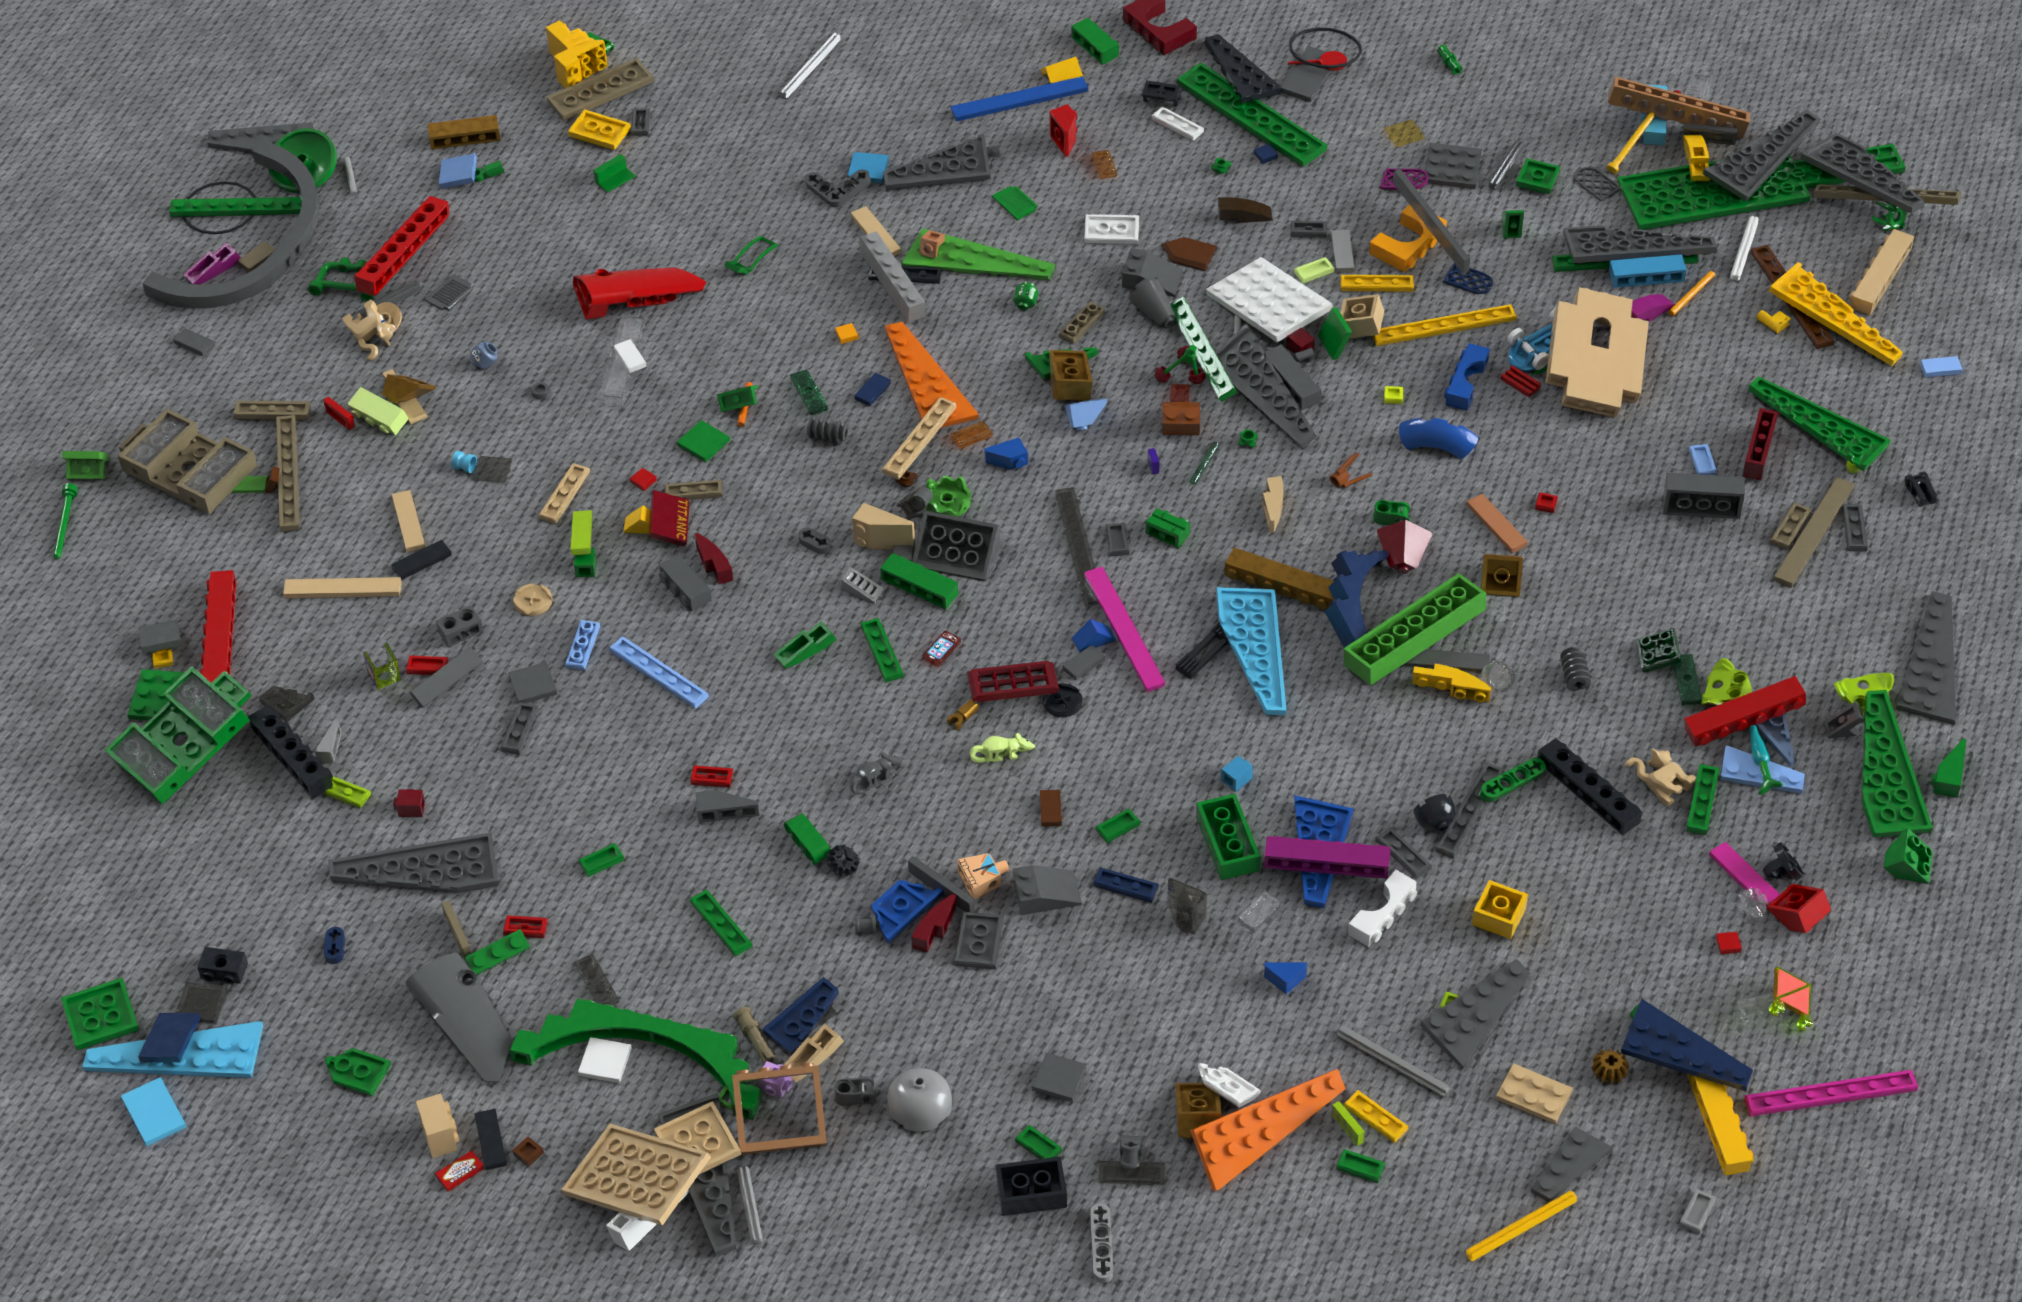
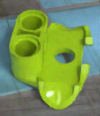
M1719 659L1707 677L1706 684L1708 685L1705 693L1701 695L1702 706L1707 704L1720 705L1751 693L1752 687L1747 673L1735 669L1728 659ZM1716 683L1723 684L1720 688H1713V685Z
M1871 673L1857 678H1845L1833 683L1844 702L1848 701L1850 705L1854 702L1860 704L1864 716L1865 695L1867 691L1887 690L1888 693L1894 685V675L1892 673ZM1860 682L1866 683L1868 688L1861 689L1857 684Z

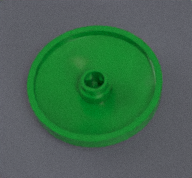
M311 128L294 130L283 136L275 144L286 149L302 161L312 175L316 188L325 183L335 169L337 163L336 148L330 138L319 130ZM268 168L271 178L280 188L289 192L300 193L289 179Z

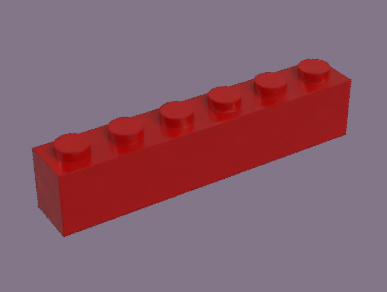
M1793 676L1684 718L1685 730L1695 747L1706 745L1731 733L1743 731L1755 724H1761L1770 718L1779 717L1794 709H1800L1806 705V693L1797 677Z

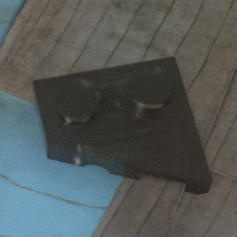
M272 686L259 697L261 704L264 706L269 705L273 711L277 710L281 718L286 722L315 700L312 693L308 692L307 695L299 694L297 690L283 689L278 686Z

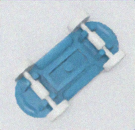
M1556 307L1549 314V319L1552 322ZM1553 323L1525 338V332L1521 328H1516L1509 334L1507 342L1512 347L1509 350L1508 359L1511 366L1513 365L1522 372L1540 370L1547 365Z

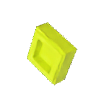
M1385 386L1384 403L1403 404V387Z

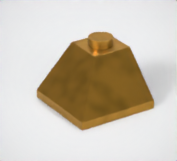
M387 374L382 396L388 397L387 401L399 403V401H408L436 390V386L404 375Z

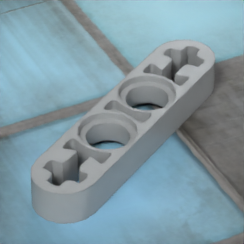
M1099 1203L1095 1204L1090 1211L1093 1275L1096 1281L1107 1283L1113 1278L1111 1217L1109 1207ZM1098 1211H1102L1103 1214V1222L1100 1223L1098 1220ZM1098 1230H1104L1107 1232V1235L1100 1238L1095 1233ZM1099 1249H1105L1108 1251V1255L1100 1257L1096 1252ZM1105 1263L1106 1275H1101V1264Z

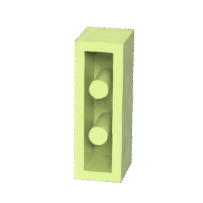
M362 387L358 389L348 402L352 415L358 419L364 418L371 426H379V429L386 434L390 432L396 435L409 419L403 409Z

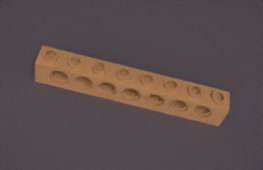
M1616 76L1608 93V103L1614 106H1621L1632 111L1646 113L1647 115L1652 112L1654 116L1662 117L1665 120L1677 121L1681 124L1691 123L1738 128L1736 138L1743 139L1750 123V112Z

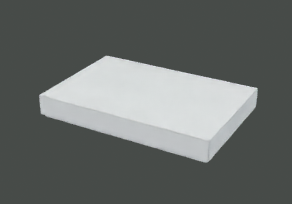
M1086 214L1084 243L1138 244L1139 215Z

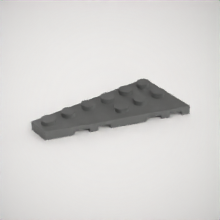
M313 123L208 131L207 143L208 147L252 152L261 139L276 144L283 136L294 130L303 128L313 129Z
M984 133L978 135V138L973 140H964V143L960 145H951L930 153L926 158H917L910 164H901L883 171L885 190L991 179Z

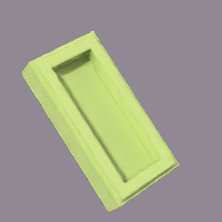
M1325 257L1294 268V273L1303 284L1333 273L1335 268Z

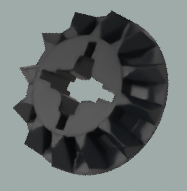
M846 844L836 845L827 855L828 867L839 876L852 875L860 863L858 854L854 852L853 848L847 847ZM843 854L845 859L848 860L844 866L842 860H839Z

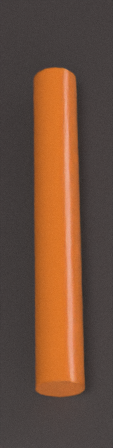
M751 382L745 383V387L753 385ZM748 406L740 408L737 426L744 427Z

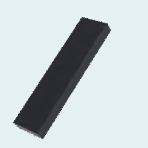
M901 266L911 282L940 284L942 268ZM870 267L868 280L879 281L877 275Z

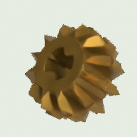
M1609 1047L1607 1052L1601 1049L1599 1055L1595 1054L1592 1071L1595 1072V1078H1601L1602 1084L1606 1080H1609L1611 1085L1614 1083V1080L1620 1083L1622 1078L1627 1076L1629 1063L1626 1061L1625 1054L1619 1055V1050L1613 1052Z

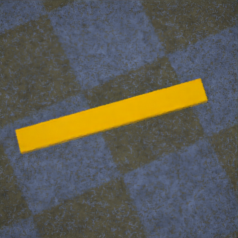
M1509 304L1384 327L1380 329L1379 335H1374L1372 338L1376 346L1516 321L1517 316L1512 305Z

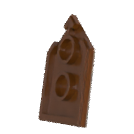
M1187 237L1161 244L1171 262L1202 271L1206 270L1218 248L1216 245Z

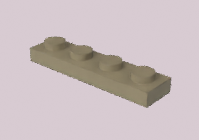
M236 401L234 418L276 420V417L295 415L296 420H309L311 403L310 401Z

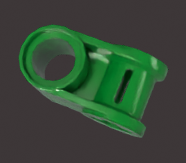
M1379 500L1374 506L1373 521L1381 525L1398 523L1400 518H1402L1401 521L1407 520L1410 522L1408 517L1410 505L1406 502Z

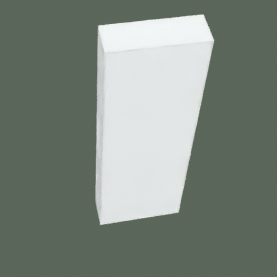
M1161 107L1152 115L1153 121L1192 141L1204 132L1203 127L1164 107Z

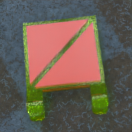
M1777 966L1774 968L1773 1002L1769 1012L1776 1017L1778 1012H1784L1785 1008L1800 1015L1797 1028L1805 1031L1806 1026L1811 1027L1813 1023L1810 1018L1811 984Z

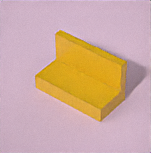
M1077 57L1040 69L1042 75L1047 74L1050 84L1083 76Z

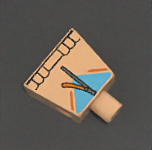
M988 853L957 860L958 873L974 900L1000 887L1001 874L1009 872L1006 860L995 863Z

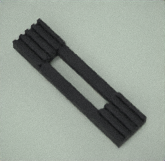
M1220 622L1212 628V631L1176 664L1175 669L1192 679L1228 643V638L1224 630H1222ZM1215 637L1220 639L1200 660H1196V656Z

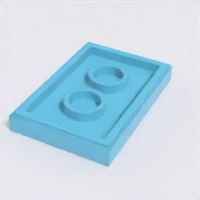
M161 1077L121 1095L146 1146L186 1128V1124Z

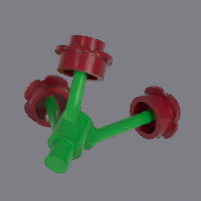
M1196 346L1180 347L1177 351L1178 360L1168 368L1164 366L1155 368L1154 376L1156 380L1160 383H1167L1168 379L1171 378L1170 371L1184 362L1185 364L1191 363L1193 367L1189 372L1188 380L1193 384H1201L1206 378V374L1203 372V369L1197 368L1195 358Z

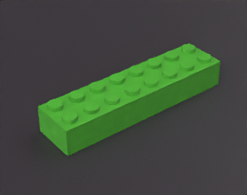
M1458 573L1343 648L1344 666L1370 686L1485 611L1486 592Z

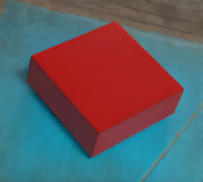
M641 468L630 477V483L643 491L657 481L656 476L644 468Z
M1539 492L1535 510L1554 513L1558 496Z
M1737 931L1716 933L1720 954L1741 953L1742 947Z

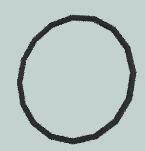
M1316 27L1306 29L1295 34L1289 42L1290 52L1297 60L1318 68L1348 66L1357 61L1362 54L1361 44L1354 36L1334 28ZM1333 31L1353 39L1358 45L1359 53L1347 63L1319 65L1297 56L1293 51L1292 43L1296 37L1307 32Z
M221 181L209 183L196 189L186 199H190L200 190L221 184L239 186L247 190L253 198L257 197L250 188L240 183ZM251 214L242 224L222 231L201 230L193 226L186 217H183V219L190 228L200 233L222 234L243 227L254 215Z

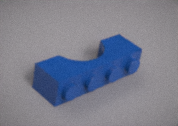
M1468 343L1466 350H1462L1461 362H1457L1455 375L1452 374L1450 378V387H1446L1444 392L1447 406L1468 410L1473 398L1474 386L1466 378L1472 374L1484 372L1489 361L1490 348Z

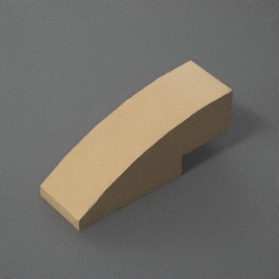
M1282 476L1267 478V492L1263 493L1262 505L1270 533L1275 531L1282 514Z
M824 1023L811 1039L809 1037L805 1039L784 1065H792L793 1068H799L803 1063H814V1066L820 1065L836 1051L844 1040ZM807 1075L791 1076V1079L798 1082Z

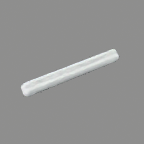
M1749 217L1731 272V280H1740L1758 225V217Z

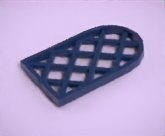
M1455 263L1443 279L1445 284L1475 294L1487 293L1493 287V279L1488 274L1469 268L1468 275H1462ZM1458 273L1460 276L1454 277L1453 274ZM1478 275L1480 279L1474 280L1473 276ZM1470 277L1471 281L1466 282L1464 278ZM1462 279L1463 282L1457 283L1456 280ZM1489 279L1491 283L1486 284L1484 280ZM1482 281L1483 285L1478 286L1476 282ZM1473 283L1474 287L1469 288L1468 284Z

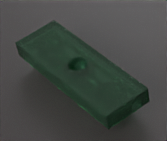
M807 369L790 374V379L810 415L828 410L827 403Z
M1680 654L1682 662L1674 664L1673 667L1681 705L1701 704L1702 697L1693 654Z

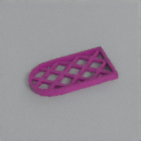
M1386 168L1380 189L1398 190L1392 184L1394 180H1388L1391 177L1394 178V173L1392 172L1398 169L1403 171L1416 189L1422 188L1427 184L1428 174L1422 169ZM1413 173L1414 175L1410 178L1407 176L1408 174ZM1417 177L1418 180L1413 182L1412 179Z

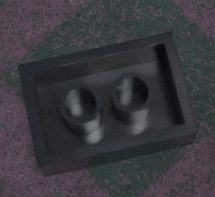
M1061 1156L996 1164V1182L1002 1216L1067 1208V1190Z

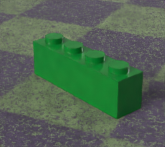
M892 553L880 567L881 580L941 608L947 609L958 596V582L942 576L936 571H931L918 563L909 561L903 556Z

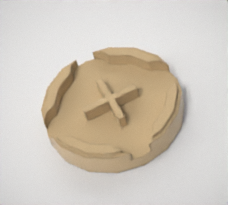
M527 584L516 591L513 603L519 613L526 616H537L550 608L552 594L544 585Z

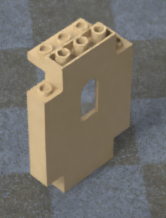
M1579 287L1574 297V304L1558 302L1553 317L1545 383L1563 387L1562 406L1616 417L1621 408L1622 401L1637 402L1642 389L1649 321L1631 318L1632 299ZM1593 323L1610 326L1608 349L1591 345Z

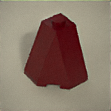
M1407 520L1377 529L1382 548L1389 554L1387 558L1389 567L1401 574L1417 569L1431 539L1432 532Z

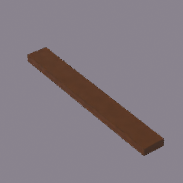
M1768 245L1751 249L1750 253L1772 284L1786 273ZM1785 302L1816 349L1834 345V340L1820 322Z

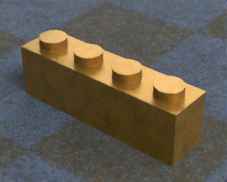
M497 115L427 124L431 150L501 141Z

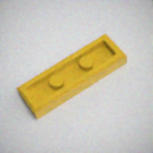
M1359 1090L1344 1103L1346 1109L1393 1143L1408 1130V1125Z

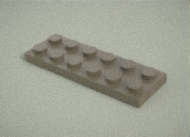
M635 58L546 96L547 102L561 119L565 121L581 114L584 109L591 110L654 82V77L638 58Z

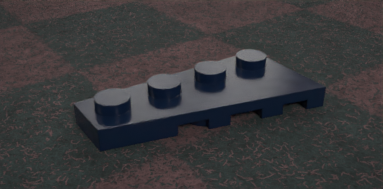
M823 977L763 1028V1034L788 1055L792 1056L839 994L838 988Z

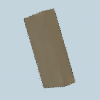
M263 242L240 258L238 264L248 272H251L266 261L275 248Z

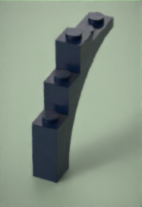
M1345 550L1336 555L1337 558L1331 563L1337 577L1328 586L1334 601L1330 603L1331 606L1325 613L1344 648L1368 633L1361 613V587L1368 571L1380 565L1389 557L1386 550L1379 552L1374 550L1367 555L1363 553L1358 555L1355 550L1351 552Z

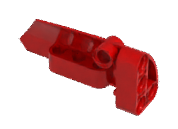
M675 267L611 272L605 269H598L593 274L573 276V287L586 320L603 318L606 316L610 304L626 302L629 307L665 304L668 301H674L677 294L699 292L706 285V281L700 277Z

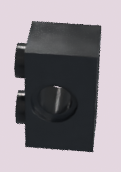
M204 947L197 969L200 978L206 981L217 980L223 981L226 984H241L248 961L245 952Z

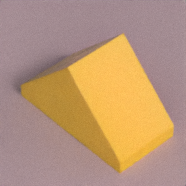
M642 505L626 516L623 532L649 534L650 509Z

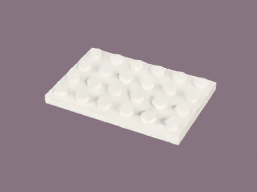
M1262 257L1206 289V294L1276 342L1284 339L1299 328L1306 326L1333 308L1331 302Z

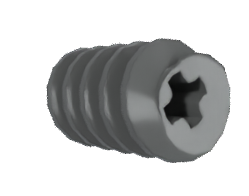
M811 415L807 425V435L809 438L815 436L816 440L822 438L823 441H827L829 439L831 443L836 441L837 444H842L847 437L849 425L846 421L844 426H842L841 420H838L837 424L834 425V419L827 423L826 417L820 422V416H817L814 421Z
M1575 647L1563 650L1560 654V659L1562 661L1566 688L1572 691L1587 688L1591 684V679L1589 678L1590 674L1585 653Z

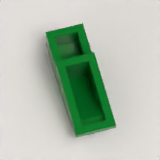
M820 621L807 633L803 629L773 655L785 668H788L826 649L837 639L827 626Z

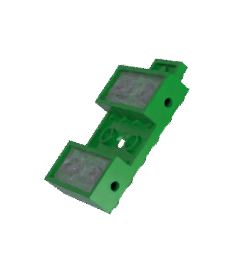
M191 666L163 693L169 701L142 728L133 722L105 749L106 753L117 765L162 805L250 721L240 707L252 695L226 671H223L211 683ZM179 734H187V742L181 746H176L175 738Z

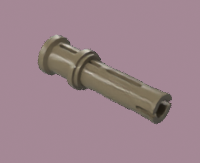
M749 1007L740 1008L734 1013V1020L739 1022L742 1027L741 1032L749 1037L763 1064L765 1065L766 1061L772 1063L770 1058L772 1061H775L776 1057L759 1031L760 1025L758 1021L752 1017V1011Z

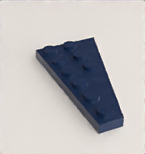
M1641 998L1621 1048V1054L1745 1092L1747 1091L1753 1075V1069Z

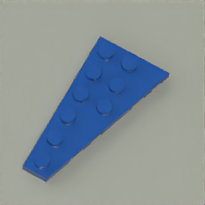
M1294 795L1298 838L1345 842L1354 808ZM1301 871L1304 904L1324 909L1335 874Z

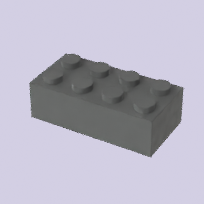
M1667 473L1663 493V514L1740 519L1745 496L1744 477Z

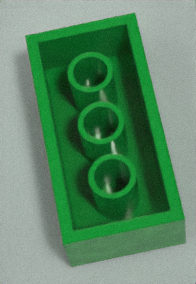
M1236 794L1197 802L1196 819L1220 880L1260 871L1261 856Z

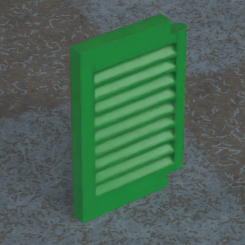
M1009 186L992 195V198L1017 221L1036 211L1035 208L1038 207L1017 186L1013 188Z

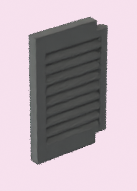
M453 274L428 295L425 301L441 310L444 308L450 310L473 288L471 283Z

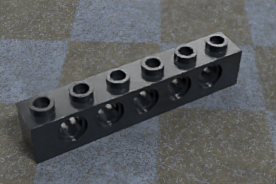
M267 705L247 716L250 719L249 724L253 732L312 799L333 787L331 771L323 767L318 756L314 757L312 755V751L307 744H302L299 735L292 732L291 727L286 721H282L277 710L273 711Z
M1555 738L1538 750L1537 758L1544 761L1546 770L1622 836L1640 824L1642 815L1640 808L1630 802L1622 792L1617 791L1608 780L1603 779L1594 768L1589 767L1580 756L1575 755L1566 744L1561 743Z

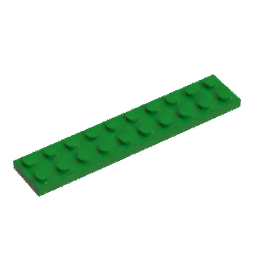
M1201 62L1177 78V85H1180V87L1250 133L1270 144L1302 167L1327 150L1326 143L1258 99L1241 103L1239 100L1240 96L1234 92V86L1230 85L1226 78Z

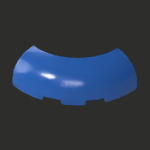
M1415 418L1401 422L1399 425L1400 439L1406 449L1410 450L1418 447L1439 448L1450 452L1459 459H1463L1473 450L1478 441V436L1462 425L1457 427L1448 424V420L1432 418V420Z

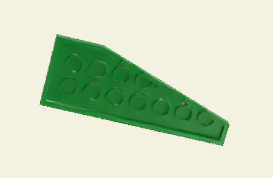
M1887 690L1867 691L1864 712L1861 803L1872 837L1900 835L1907 828L1914 834L1931 832L1933 827Z

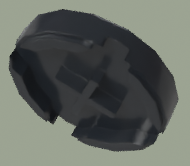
M1060 683L1058 684V692L1043 696L1044 708L1049 714L1056 717L1072 716L1082 707V694L1079 693L1077 687L1071 684Z

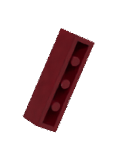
M1759 409L1742 477L1761 481L1776 428L1778 412Z

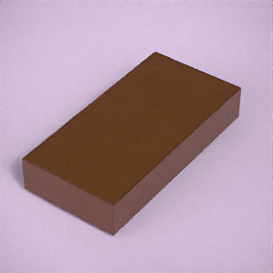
M1060 789L1040 790L1041 826H1062Z

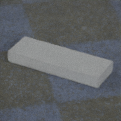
M1331 230L1336 273L1354 272L1349 230Z

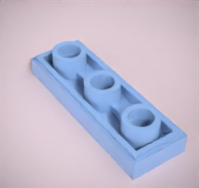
M580 621L565 663L566 668L585 670L600 628L599 622Z

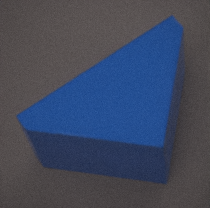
M1089 619L1072 637L1080 653L1091 645L1096 648L1116 641L1108 625Z
M1265 962L1264 977L1285 994L1306 978L1307 962Z

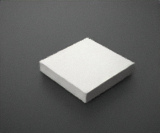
M590 1037L578 1075L620 1083L632 1049L631 1044Z

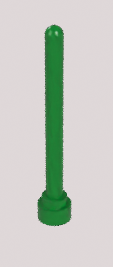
M66 483L62 488L64 503L53 554L55 559L61 558L71 503L78 492V487L72 483Z

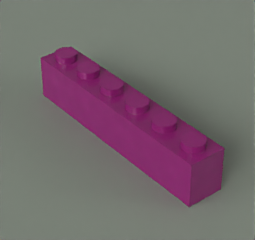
M1267 836L1264 868L1388 879L1391 847Z

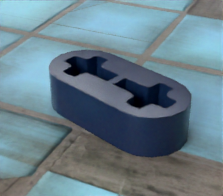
M332 927L325 934L324 956L328 963L337 964L344 957L345 934L342 928ZM337 934L336 942H333L334 935ZM333 949H336L337 953H335V956H331L333 954Z

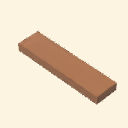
M1483 494L1467 501L1466 506L1511 554L1527 546L1528 541Z

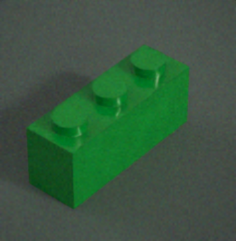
M1089 18L1071 26V38L1102 65L1119 57V44L1117 41L1108 36L1105 31L1100 29Z

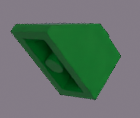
M1524 210L1502 211L1501 227L1503 238H1521Z

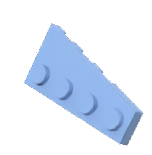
M1726 745L1720 780L1761 787L1763 783L1760 767L1754 763L1752 754ZM1769 761L1767 765L1771 778L1783 783V786L1771 789L1802 794L1805 774Z

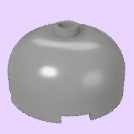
M913 1068L899 1074L889 1087L887 1094L888 1113L892 1120L897 1121L904 1126V1129L910 1131H928L937 1128L939 1123L946 1117H949L952 1110L950 1086L939 1073L931 1069Z

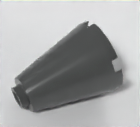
M1152 277L1144 279L1135 286L1136 291L1134 293L1130 292V302L1160 327H1169L1174 323L1175 314L1158 277L1156 279Z

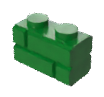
M1156 508L1152 516L1146 521L1145 533L1179 548L1190 535V523L1184 518L1173 516L1166 510L1162 511Z

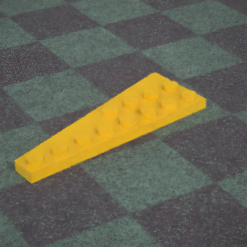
M1801 263L1795 264L1770 286V293L1890 366H1893L1902 357L1903 352L1890 340L1882 338L1876 328H1870L1865 323L1866 320L1853 313L1854 309L1837 294L1830 293L1823 282L1819 283L1813 278V273H1807L1801 268Z

